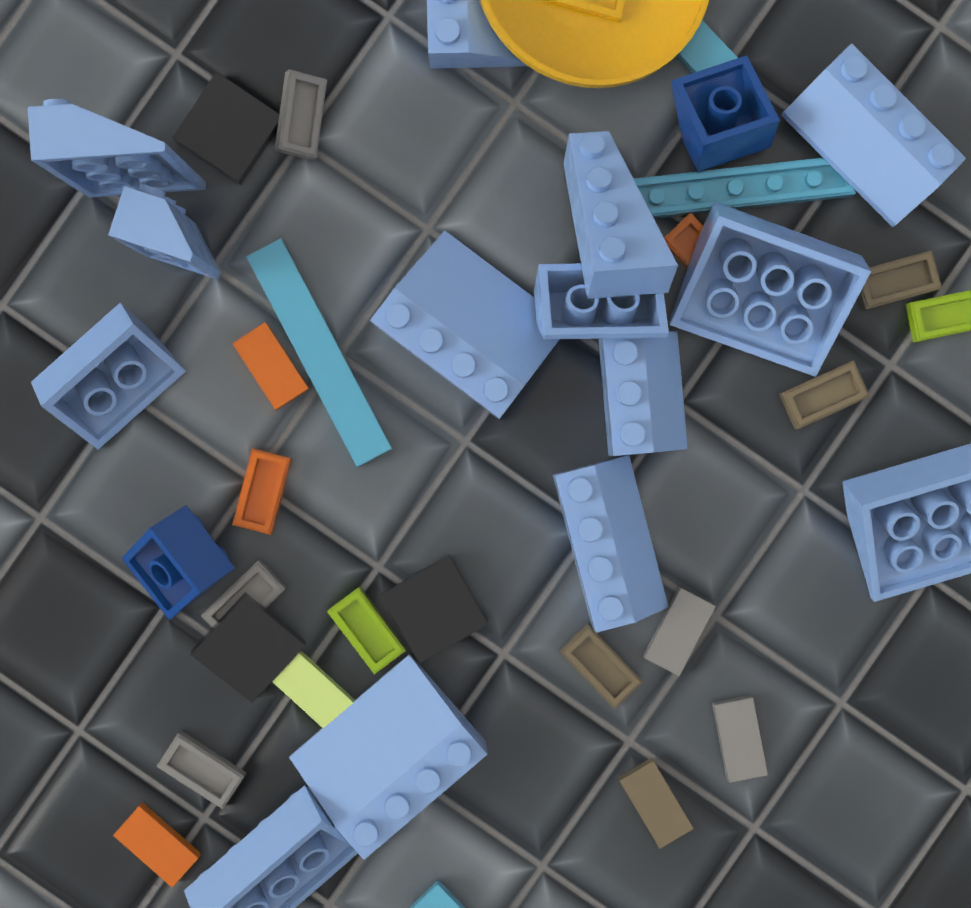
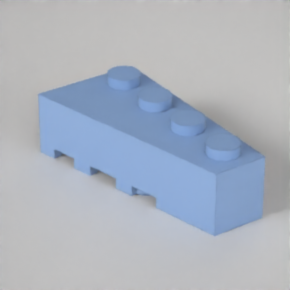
M610 132L569 133L563 165L587 299L668 293L678 264Z

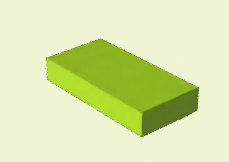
M971 290L905 304L913 343L971 331Z
M360 586L327 610L328 614L374 674L406 651L405 645Z

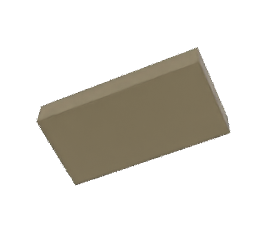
M932 250L869 267L871 273L858 299L861 310L864 311L942 289Z
M854 360L779 393L794 429H800L870 397Z
M588 623L559 650L614 709L643 683L641 678Z
M652 757L618 777L659 849L694 829Z

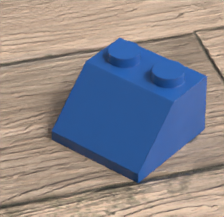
M747 55L672 80L671 86L682 141L697 172L768 149L772 146L780 119Z
M187 505L150 527L122 557V560L169 620L235 569L229 561L225 550L215 543L205 530L201 519L194 515Z

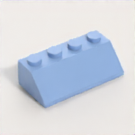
M852 43L781 114L892 227L897 225L933 193L966 159Z
M625 455L552 474L590 622L594 631L597 633L636 623L668 608L630 456Z
M304 785L269 817L262 820L238 844L232 846L214 865L201 873L184 892L190 908H296L358 853L336 829L310 788Z

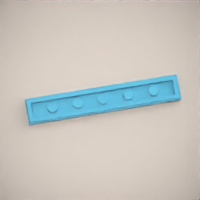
M824 158L634 178L654 219L683 216L689 213H709L714 201L737 210L845 198L856 194L855 189Z
M280 238L246 256L356 467L393 449L284 241Z

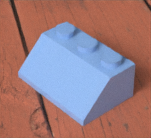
M140 184L139 190L126 186L123 187L108 236L143 256L219 280L221 272L196 223L185 215L186 209L177 206L176 201L165 197V192L144 184Z
M581 263L538 264L534 297L536 322L543 339L668 337L669 329L664 293L587 299Z
M120 302L31 381V384L41 407L99 450L182 376L186 370L154 333Z
M669 331L668 337L598 339L608 456L688 449L678 331Z

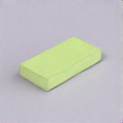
M302 651L272 681L322 728L326 727L345 711L355 700Z

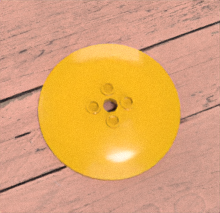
M479 0L486 18L499 39L524 64L553 80L585 88H610L627 85L642 80L666 66L692 39L701 24L709 0Z

